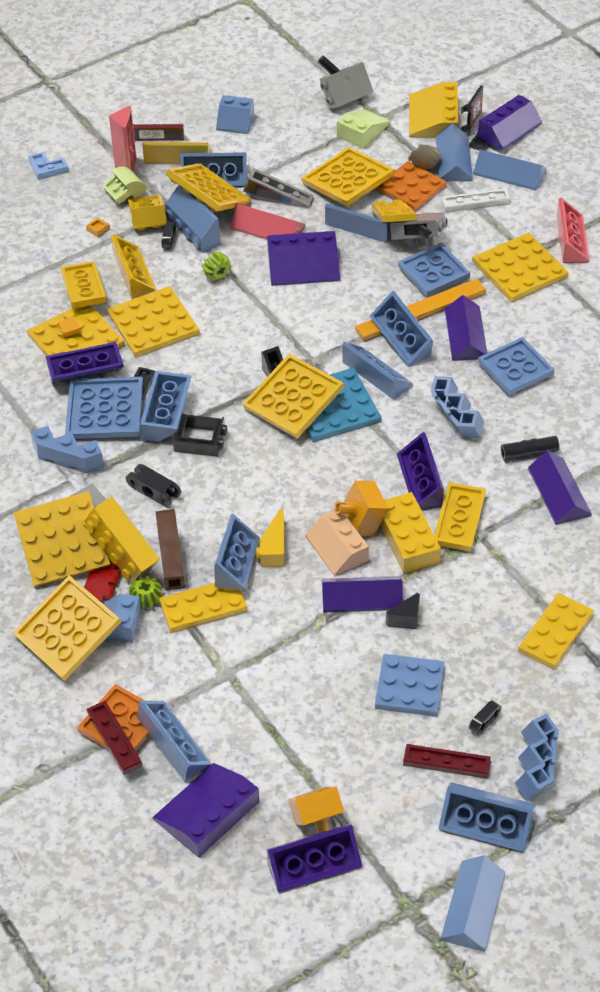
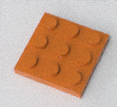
M407 161L395 171L394 176L377 186L376 191L392 200H403L416 212L446 187L447 181Z
M114 684L99 703L107 702L135 751H137L150 736L137 718L139 703L145 700ZM87 715L78 725V732L108 749L90 717Z

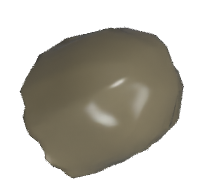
M419 144L418 148L411 152L408 161L424 170H430L435 168L440 162L441 152L436 147Z

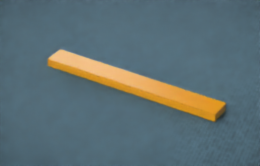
M478 279L410 304L407 308L417 320L445 310V307L461 295L471 300L486 294V288ZM373 320L355 326V331L363 341L383 334Z

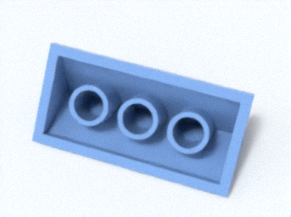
M452 123L436 136V148L441 152V159L438 163L439 178L445 181H472L468 135Z
M479 150L473 175L536 191L546 172V167Z
M325 204V225L385 243L390 239V222H381L378 218L331 204Z
M392 291L370 314V317L404 362L411 366L431 356L433 340L396 292Z
M343 342L342 362L348 367L354 368L360 376L393 400L412 387L413 383L364 347Z
M234 514L230 515L214 565L215 587L244 590L260 537Z
M141 701L139 703L138 720L184 781L204 771L212 764L165 701Z
M485 855L461 862L441 935V941L484 952L505 876V871Z

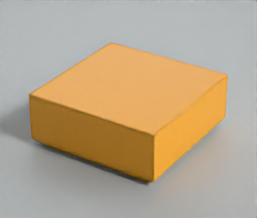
M98 217L86 225V230L97 237H100L110 229V224Z
M75 317L58 321V326L64 337L81 333L80 326Z

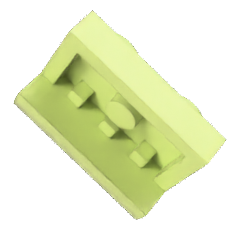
M127 167L113 169L114 176L102 185L118 204L125 201L130 195L134 198L138 197L147 189V186Z

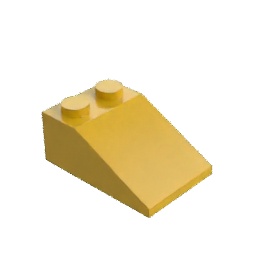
M161 194L128 198L133 229L140 231L152 226L153 228H162L166 224L165 205Z

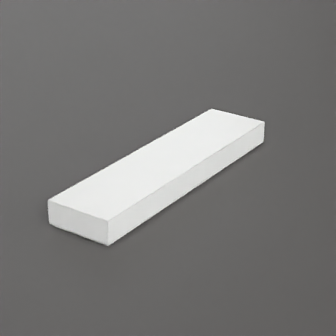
M507 188L441 197L445 212L510 204L511 200Z

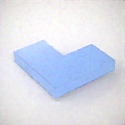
M44 152L28 156L38 180L69 172V167L64 158L48 161Z

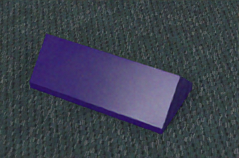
M461 295L445 307L444 310L452 361L477 360L478 357L487 354L480 306L466 296Z
M116 342L45 356L51 384L121 370L124 367Z
M422 432L397 453V457L408 492L413 493L421 510L442 507L444 488L426 433Z
M547 450L528 466V471L555 525L592 516L564 458Z
M401 576L322 579L323 613L390 610L403 602Z
M352 824L267 849L268 867L278 893L362 867Z

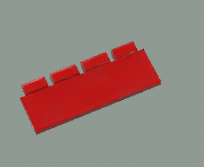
M110 558V566L90 571L84 588L100 602L112 599L115 587H117L121 576L120 568Z

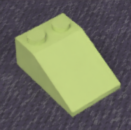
M365 109L349 112L337 121V137L364 149L391 124V121Z

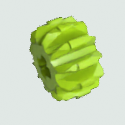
M215 251L212 255L208 254V258L204 259L205 263L201 265L204 275L212 281H220L221 278H225V275L229 274V269L232 268L230 259L224 253Z
M147 575L145 579H142L139 576L138 581L133 580L132 586H129V594L140 597V604L143 610L148 606L152 609L153 604L159 605V598L163 596L162 586L155 578L150 579Z

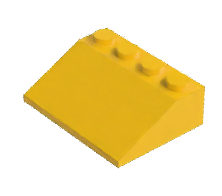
M440 82L409 94V137L436 138L438 134L452 123L458 127V82Z

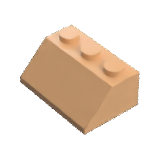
M335 509L323 514L306 533L307 540L334 577L369 561V546L345 514H336Z

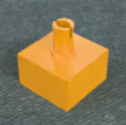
M357 480L354 481L344 502L337 501L334 506L336 514H345L360 536H374L389 509L375 481Z
M326 786L288 799L295 824L304 826L315 823L317 833L330 830L327 818L345 812L337 786Z

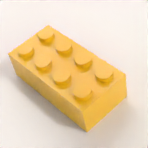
M410 492L385 499L389 509L380 527L403 574L439 564L441 548L413 493Z
M113 496L93 508L84 520L87 530L95 535L100 547L107 551L110 560L117 564L122 576L129 580L131 584L133 580L139 579V576L142 577L148 573L160 560Z

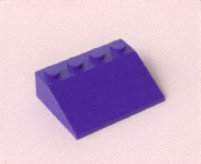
M335 231L267 235L271 286L340 281Z
M212 763L155 814L153 820L199 858L260 802L259 788L243 775Z

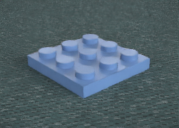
M442 243L398 261V267L426 297L470 278V272Z
M523 337L478 357V363L509 396L554 375L555 369Z
M383 654L375 709L437 717L445 661Z

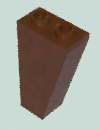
M175 509L155 511L165 590L185 588Z

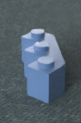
M434 376L431 394L446 416L463 437L481 438L484 420L479 411L470 410L471 403L466 394L457 393L458 387L452 377Z
M49 426L31 431L33 447L39 459L44 461L47 459L55 461V464L67 468L75 467L83 473L104 468L102 452L96 440L77 445L72 433L54 438Z
M547 713L532 720L521 732L529 746L521 753L518 759L527 771L515 784L526 801L543 793L554 782L553 767L556 764V740L558 739L559 730Z

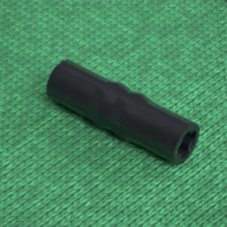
M555 435L501 444V455L503 460L537 456L545 453L547 450L556 452L559 451V440Z

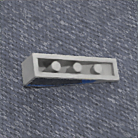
M255 168L252 169L243 189V192L259 199L309 208L314 196Z

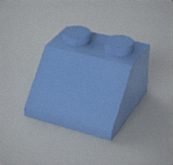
M223 95L219 104L216 130L248 134L254 117V99Z
M119 594L103 603L122 621L105 640L133 643L141 614L140 597Z

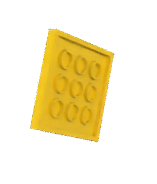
M347 147L301 179L303 184L348 207L394 176L395 170L351 147Z
M202 164L171 168L165 174L170 178L171 182L182 186L185 192L192 193L198 201L205 202L215 212L235 208L237 203L244 206L249 205L251 198Z
M529 232L472 257V262L510 302L568 278L569 274Z
M171 286L106 308L108 316L135 358L200 334L198 326Z
M92 305L84 306L83 308H71L27 330V335L46 356L112 342L117 343L118 349L125 346L121 336ZM75 317L80 326L81 333L64 337L58 326V321Z
M288 354L242 405L244 409L298 439L345 386L343 382Z
M89 491L13 512L34 587L66 579L69 575L73 577L110 566L107 551L100 547L95 535L90 533L85 526L84 520L94 508Z
M69 575L13 634L65 681L122 621Z

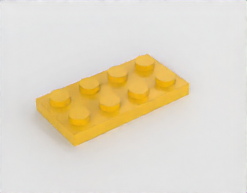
M392 200V203L376 201V204H371L372 212L381 222L416 220V213L403 200Z
M95 261L61 267L62 277L72 308H83L84 306L100 305L107 302Z
M448 482L434 535L439 546L472 551L486 495L485 488Z
M215 583L159 598L170 633L247 612V606L240 590L215 587Z
M558 593L519 645L518 652L554 670L593 616L594 610Z

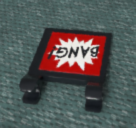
M480 85L469 103L461 107V114L463 112L468 113L467 124L462 126L460 130L466 132L468 137L470 136L471 127L482 112L483 85Z

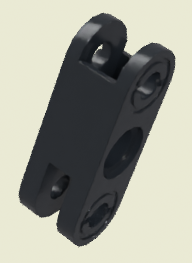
M138 464L134 468V472H130L125 478L128 485L134 490L165 507H169L172 504V496L178 498L182 494L180 487L174 481L143 464Z

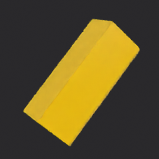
M142 142L144 163L180 164V153H210L211 149L208 142Z
M113 234L111 236L113 255L131 299L157 291L139 246Z

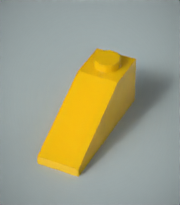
M279 509L261 537L260 547H256V556L261 561V567H284V509Z

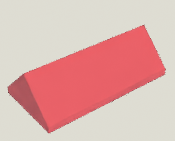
M127 106L109 115L115 168L127 167L133 172L137 155L132 107Z
M561 197L558 200L557 223L562 262L587 263L590 260L583 214Z
M238 203L236 204L230 225L232 230L266 240L267 235L301 233L305 228V223Z

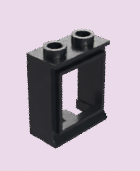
M182 413L178 430L173 436L174 452L218 457L220 449L223 450L224 446L223 436L227 435L228 426L225 425L224 417L221 419ZM185 428L214 430L212 440L183 437Z

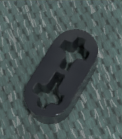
M166 222L161 240L162 248H172L176 234V222Z
M493 700L489 701L471 720L469 729L477 735L481 734L497 718L502 706Z

